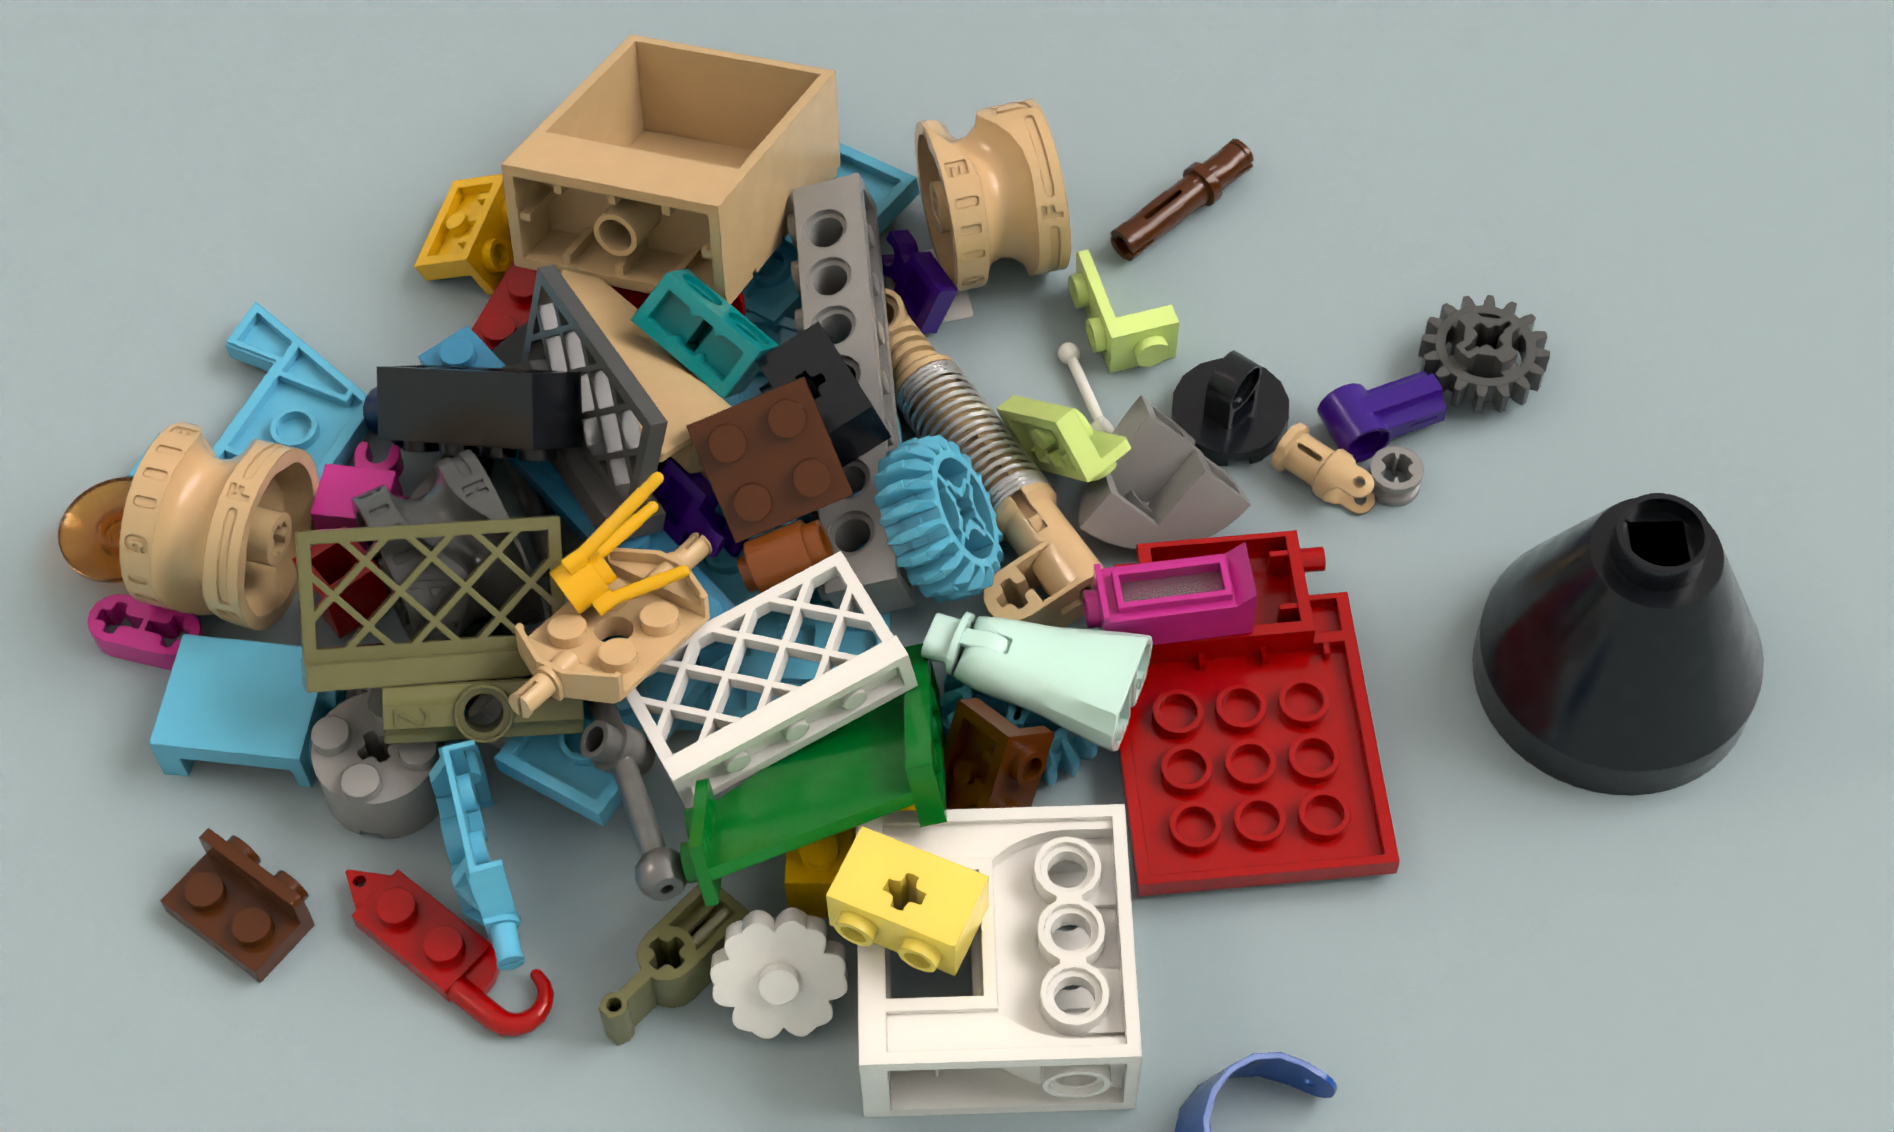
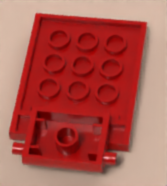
M1297 530L1136 544V563L1113 565V567L1224 554L1246 542L1257 591L1252 633L1152 645L1147 676L1137 703L1134 707H1131L1129 723L1117 751L1138 897L1396 874L1398 871L1400 860L1348 593L1309 595L1305 573L1325 571V551L1323 546L1300 548Z

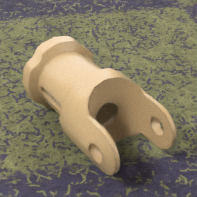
M1301 422L1290 427L1284 434L1271 458L1270 465L1278 472L1284 470L1291 472L1311 485L1312 493L1321 500L1332 504H1340L1353 513L1364 514L1374 507L1373 476L1356 464L1352 454L1342 448L1334 451L1309 435L1308 426ZM1357 479L1364 480L1365 484L1360 483ZM1365 498L1366 502L1358 505L1355 503V499Z

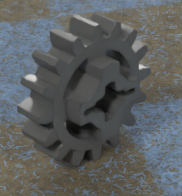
M1487 295L1484 304L1476 306L1469 296H1464L1460 310L1445 303L1442 305L1440 317H1430L1427 321L1425 335H1422L1418 356L1423 358L1420 372L1425 371L1428 375L1433 373L1440 383L1442 391L1449 390L1453 393L1450 405L1457 407L1464 399L1472 401L1474 413H1481L1484 403L1492 402L1495 409L1501 413L1505 412L1509 398L1520 405L1525 404L1529 390L1538 391L1540 389L1550 358V351L1544 349L1548 337L1546 331H1533L1536 320L1533 314L1519 318L1515 315L1517 303L1511 301L1503 309L1495 307L1494 296ZM1448 342L1452 344L1450 357L1446 350ZM1518 352L1522 361L1520 366L1516 363Z

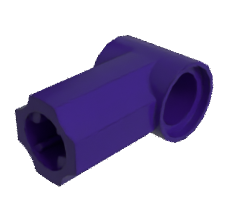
M1425 371L1366 390L1364 386L1357 383L1343 385L1326 395L1317 408L1318 415L1337 448H1342L1352 454L1356 463L1372 458L1378 450L1385 448L1392 438L1444 421L1447 411L1440 383L1433 373L1428 375Z

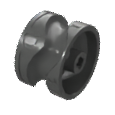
M470 449L457 453L453 458L447 457L435 462L436 480L432 489L420 498L405 500L394 496L384 484L351 498V505L359 527L509 518L486 471ZM506 533L482 535L495 546ZM471 535L454 536L437 557L465 580L489 551ZM516 536L502 553L529 576L532 570L518 536ZM441 537L416 539L430 550ZM406 539L388 540L372 559L379 566L380 570L399 585L424 555ZM365 541L367 548L369 549L375 541ZM496 558L471 587L499 610L523 581ZM431 562L406 592L433 615L456 590L458 585ZM385 584L388 595H390L393 590ZM530 589L509 612L506 618L515 626L518 623L523 624L524 628L530 623L534 625L545 619V612L541 597L534 590ZM465 593L440 622L460 638L464 636L466 629L475 622L481 620L487 623L493 615L469 594ZM402 597L393 605L409 640H411L428 620ZM500 623V624L497 626L498 628H501V629H503V630H506V631L512 633V632H511L508 628H506L502 623ZM435 627L424 640L446 639L448 637Z

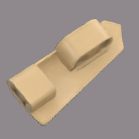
M563 269L561 275L668 421L659 462H663L671 457L690 474L705 471L686 426L727 409L731 405L634 324L631 318L638 309L603 279ZM639 423L640 432H642V425Z

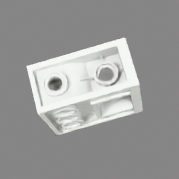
M1125 804L947 809V822L920 827L916 810L895 811L856 826V836L861 826L989 876V907L971 943L972 996L891 999L890 949L872 943L871 946L857 945L859 1072L864 1117L1136 1109L1142 1047ZM1065 925L1078 926L1076 929L1071 931L1057 930L1061 926ZM1070 985L1080 986L1079 988L1072 990L1062 989L1065 986Z

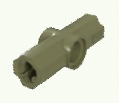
M531 678L482 679L382 687L384 744L467 739L479 743H489L503 737L584 733L583 700L563 698L561 701L550 697L529 718H523L522 713L518 715L513 711L508 698ZM479 694H491L496 697L502 704V710L498 718L492 723L485 725L475 724L470 721L465 715L464 709L472 697Z

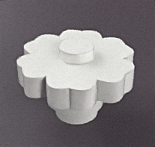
M787 908L774 918L762 910L751 911L743 920L736 921L726 928L724 948L712 955L710 976L713 983V999L719 1005L733 1007L732 1021L734 1026L744 1031H752L763 1039L774 1038L783 1028L795 1036H807L816 1027L830 1022L833 1017L834 999L842 997L847 992L848 970L846 966V949L844 945L837 941L827 940V926L824 920L812 915L807 916L805 912L797 908Z

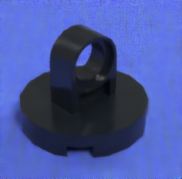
M1233 350L1224 358L1200 363L1182 376L1173 392L1172 420L1195 439L1196 443L1194 446L1217 466H1228V460H1243L1250 458V464L1262 461L1274 452L1279 441L1287 432L1289 398L1281 381L1271 372Z

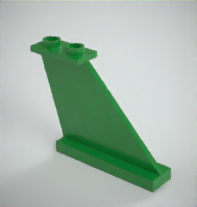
M923 643L904 647L909 655L918 686L760 770L717 800H715L709 778L696 781L693 807L686 808L684 811L685 827L689 841L680 844V856L686 880L688 883L698 882L705 907L719 904L721 879L726 875L911 805H915L920 827L947 822L943 724L940 707L941 694L932 660L921 657Z

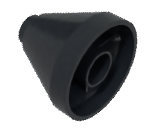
M1650 493L1619 502L1536 545L1518 557L1500 575L1489 593L1478 626L1472 658L1473 676L1481 705L1496 731L1517 754L1540 771L1574 787L1597 793L1628 796L1653 794L1683 786L1700 778L1720 763L1737 743L1755 707L1761 690L1764 667L1762 643L1757 626L1718 535L1696 506L1681 497L1665 493Z

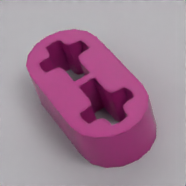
M115 594L103 598L93 606L87 619L89 631L103 653L112 657L166 670H172L181 639L176 638L181 631H185L186 634L206 636L195 614L182 613L140 603L130 595ZM124 618H128L132 627L118 625L123 622ZM109 625L118 626L114 633H110ZM163 637L176 640L171 647H167Z

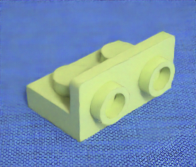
M1013 395L996 408L1007 429L1029 455L1034 464L1042 471L1084 482H1092L1110 474L1117 466L1116 461L1131 450L1126 437L1093 430L1085 416L1075 408Z

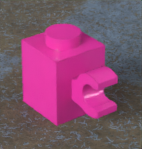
M361 442L354 453L355 467L325 464L310 512L316 530L338 529L344 526L346 528L359 527L351 505V498L383 484L392 495L405 500L410 498L409 496H404L399 482V477L404 469V461L398 445H391L389 456L381 463H372L373 455L369 443ZM365 541L359 542L360 545L365 549V551H367L368 548L366 546Z

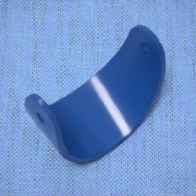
M1282 1052L1252 1053L1198 1085L1180 1107L1174 1132H1211L1210 1117L1216 1094L1228 1078L1259 1076L1290 1085L1321 1098L1333 1097L1337 1091V1084L1328 1074L1305 1060Z

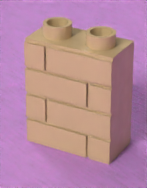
M630 34L501 163L515 266L537 270L538 267L555 265L560 273L564 269L599 277L610 286L651 294L667 272L688 268L729 304H732L752 280L753 272L757 273L782 243V237L786 238L788 236L787 216L794 213L792 189L831 180L837 176V169L841 164L836 71Z

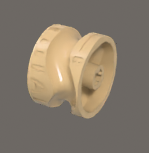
M1034 99L1010 102L976 111L975 125L968 135L960 139L951 136L946 126L937 120L917 122L915 127V157L927 227L937 261L957 287L958 292L986 285L991 264L1000 258L1016 259L1025 266L1030 277L1050 271L1063 270L1068 267L1071 256V229L1063 175L1049 125L1039 104Z
M178 422L163 430L149 446L138 466L129 489L122 517L119 560L125 587L132 598L140 603L182 613L202 616L215 614L224 621L252 630H265L273 626L291 605L298 590L297 571L292 561L296 557L294 531L316 530L310 512L319 486V478L316 465L310 454L304 449L255 438L243 453L232 459H219L202 435L201 426Z

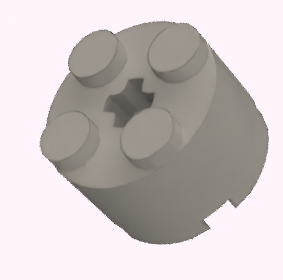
M378 687L374 691L355 695L343 701L332 709L326 717L321 718L315 723L311 730L312 765L333 815L346 829L360 835V831L380 834L382 839H396L419 831L439 815L429 772L440 758L438 748L444 747V741L384 744L382 687Z

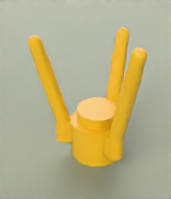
M653 473L579 548L561 560L562 564L549 572L579 615L593 605L602 617L620 603L667 586L690 574L689 567L681 565L611 591L608 587L618 578L604 558L658 511V503L650 501L633 514L663 482L664 476L662 473Z

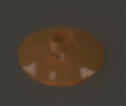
M134 477L114 478L90 487L69 505L61 519L58 530L60 550L69 566L85 578L106 583L124 582L119 560V540L125 503Z

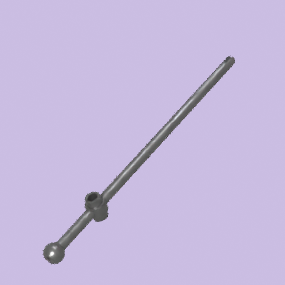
M504 458L524 517L550 516L545 501ZM545 530L529 531L539 561L541 562L546 557ZM546 571V572L544 573V576H545V579H546L547 584H548L547 571ZM564 595V601L566 604L569 600ZM588 701L594 722L588 725L582 735L580 743L581 752L585 757L591 759L595 768L614 776L641 854V858L635 866L636 884L640 891L652 900L664 901L672 899L681 894L687 884V880L684 875L680 854L676 850L666 847L642 776L651 769L656 752L650 741L645 739L641 730L622 722L616 703Z

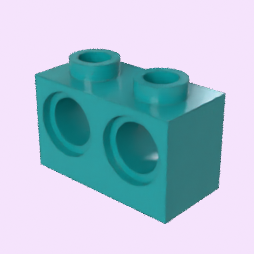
M688 268L667 272L631 318L634 324L723 399L744 392L761 370L756 360L779 347L775 341Z

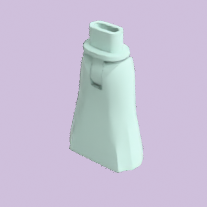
M966 612L961 619L937 613L923 642L921 657L946 664V674L955 677L961 683L980 693L1034 712L1073 734L1114 752L1118 751L1129 723L1131 707H1134L1137 703L1145 682L1153 641L1149 635L1062 628L986 616H978L975 622V614Z

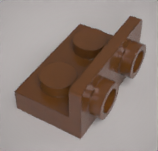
M979 698L958 700L944 745L946 810L1031 807L1041 776L1046 769L1047 757L1054 733L1045 726L1018 728Z
M207 828L199 837L206 854L160 902L168 914L261 983L315 926L304 902L309 895L302 885L288 873L279 870L273 876L259 865L261 862L260 857L239 837L232 835L226 841Z

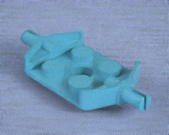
M465 708L464 713L468 718L469 714L467 709ZM470 739L450 740L443 743L444 747L438 748L440 758L429 772V777L440 814L442 835L452 869L453 887L464 917L484 926L488 938L492 939L497 959V968L499 970H513L525 963L517 930L522 921L514 905L502 859L496 861L490 859L486 844L488 834L481 809L495 806L478 742Z

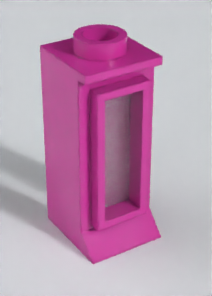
M1246 542L1224 554L1102 569L1100 564H1094L1093 589L1083 591V609L1087 628L1098 627V630L1149 635L1152 637L1153 645L1252 633L1257 591Z

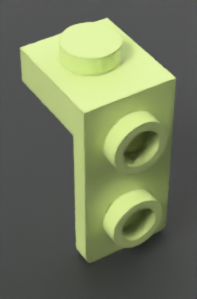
M1089 250L1076 252V273L1068 277L1070 295L1077 309L1084 307L1088 317L1086 319V333L1089 345L1093 353L1102 352L1109 373L1138 366L1151 367L1160 364L1164 360L1175 358L1179 321L1172 304L1115 317Z

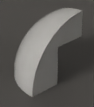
M1140 395L1112 433L1126 437L1131 450L1116 461L1117 466L1110 474L1099 480L1086 483L1079 508V527L1091 536L1106 543L1136 550V544L1208 538L1230 525L1251 504L1227 471L1205 457L1194 446L1196 442L1192 436L1153 403Z

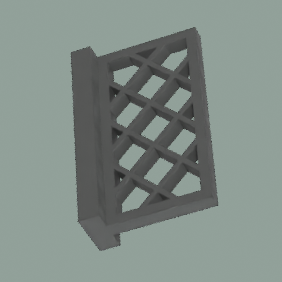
M556 266L538 267L522 361L520 364L504 366L502 368L581 371L582 447L557 449V460L550 462L597 529L653 473L657 472L668 421ZM639 423L642 425V432H640ZM653 493L633 514L650 501L658 503V511L627 539L662 532L666 512Z

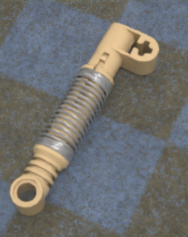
M885 288L896 409L911 426V429L919 439L926 435L932 437L940 434L948 442L953 441L959 446L961 454H966L970 457L973 470L982 474V484L986 492L991 494L990 502L997 515V527L1003 534L1002 541L1008 542L1019 556V558L994 574L993 585L984 589L983 601L989 616L1065 628L1084 615L1083 591L1093 589L1094 564H1100L1101 569L1104 568L1056 506L1057 494L1052 489V485L959 365L949 356L936 352L908 315L901 297L893 290ZM1039 585L1050 596L1044 601L1034 590Z

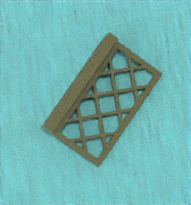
M558 515L294 531L302 645V685L307 693L533 676L519 654L515 625L506 616L530 589L534 590L549 604V617L565 604L564 593L549 574L550 571L562 564L560 516ZM545 530L546 557L528 576L502 552L520 532ZM506 533L495 546L482 535ZM471 535L489 551L465 580L437 557L454 536ZM441 537L430 550L416 539ZM406 539L424 557L398 585L370 560L388 540ZM375 541L364 554L349 542ZM339 543L358 561L331 589L312 573L310 545ZM496 558L523 581L499 610L471 587ZM431 562L458 585L456 590L433 615L406 592ZM365 566L393 590L368 619H365L339 596ZM546 571L548 592L536 583ZM313 583L326 594L315 609ZM467 593L493 616L476 636L459 638L440 621ZM402 597L428 621L410 641L392 642L375 625L394 603ZM334 601L362 625L344 646L320 648L316 646L315 622ZM500 623L513 633L490 635ZM435 627L448 637L446 639L424 640ZM369 631L382 642L358 645Z

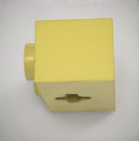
M861 826L826 894L829 925L833 926L839 935L854 944L871 946L872 943L897 952L905 963L915 969L924 972H934L936 969L956 976L989 907V876Z

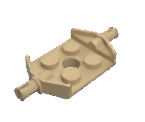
M695 532L674 552L668 553L660 550L616 548L604 558L618 578V580L608 586L611 591L681 565L688 566L690 574L667 586L620 603L602 617L593 605L579 615L570 601H568L529 636L525 633L524 625L518 623L515 626L518 651L533 677L509 696L508 701L513 711L518 715L522 713L523 718H529L550 697L561 701L563 698H572L610 704L622 701L710 619L708 594L691 571L698 563L712 553V546L709 540L704 535H701L699 538V533ZM611 636H625V637H628V639H626V638H613V639H610V640H608V641H606V642H603V641H602V640H604L605 638L611 637Z

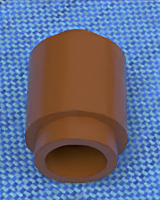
M798 520L745 541L743 544L745 555L737 559V564L750 593L757 591L762 593L835 553L829 537L819 520L807 524L802 520Z

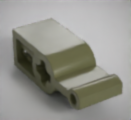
M697 884L639 943L637 959L640 971L618 992H612L603 997L598 1010L606 1036L617 1046L622 1045L633 1038L635 1033L634 1027L657 1005L676 1008L685 1006L694 1000L712 982L710 976L712 955L724 948L726 928L736 921L743 920L750 911L722 888L720 889L719 904L705 907L699 884Z

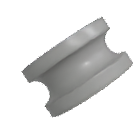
M1387 446L1376 452L1371 459L1369 473L1374 479L1373 493L1375 500L1383 505L1397 507L1411 503L1418 496L1424 467L1422 460L1415 452L1401 446ZM1391 470L1393 476H1395L1396 470L1401 471L1406 475L1405 482H1399L1398 477H1395L1394 482L1384 478L1385 471Z

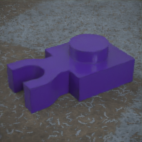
M909 230L890 231L886 240L892 246L894 254L881 255L883 275L892 278L896 285L893 291L901 297L908 315L923 334L937 333L959 290L930 251L919 252L916 240Z

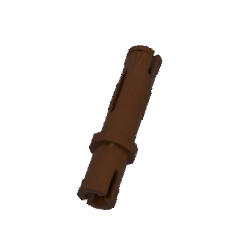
M1233 138L1203 163L1195 162L1187 167L1180 181L1152 200L1126 222L1111 231L1110 235L1112 237L1110 239L1115 251L1125 260L1132 261L1147 247L1175 228L1203 205L1210 206L1217 202L1222 196V191L1229 184L1253 167L1252 162L1254 158L1250 149L1239 139Z

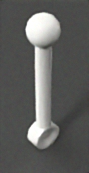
M1073 342L1062 344L1058 349V358L1062 363L1068 364L1092 417V429L1112 434L1115 429L1110 421L1104 417L1078 360L1080 358V348Z

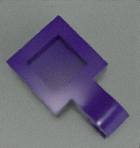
M669 457L660 472L663 474L664 480L653 492V495L666 512L663 530L677 545L683 544L692 533H699V538L701 535H704L712 546V553L709 555L711 558H717L722 548L732 557H738L743 549L744 542L748 541V539L735 543L725 517L714 511L718 505V500L710 482L700 472L688 473L674 459Z

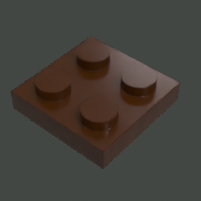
M805 376L686 426L735 543H739L853 495L851 486Z

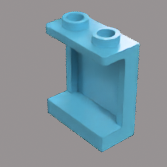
M183 634L149 745L164 774L189 777L194 760L289 770L293 772L299 786L313 787L316 774L311 760V730L318 720L326 717L332 709L345 701L347 690L307 693L302 685V646Z

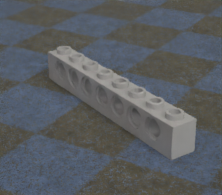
M858 172L792 189L794 213L787 216V226L791 241L798 252V260L791 262L793 283L797 293L801 296L802 308L795 310L794 314L797 332L799 334L819 321L891 435V438L843 467L853 494L860 491L856 496H849L811 513V522L815 520L821 522L829 537L834 553L836 554L839 551L843 553L878 612L882 614L914 607L916 602L914 586L908 581L907 571L904 567L896 565V555L892 547L886 545L888 537L884 527L878 523L882 517L879 507L874 502V496L879 493L874 485V476L879 473L878 462L886 457L887 452L898 448L897 445L900 444L877 206ZM867 543L860 550L853 552L859 545ZM837 576L817 587L821 599L824 602L830 601L835 609L840 608L846 592L845 585L840 577ZM855 603L852 612L862 614Z

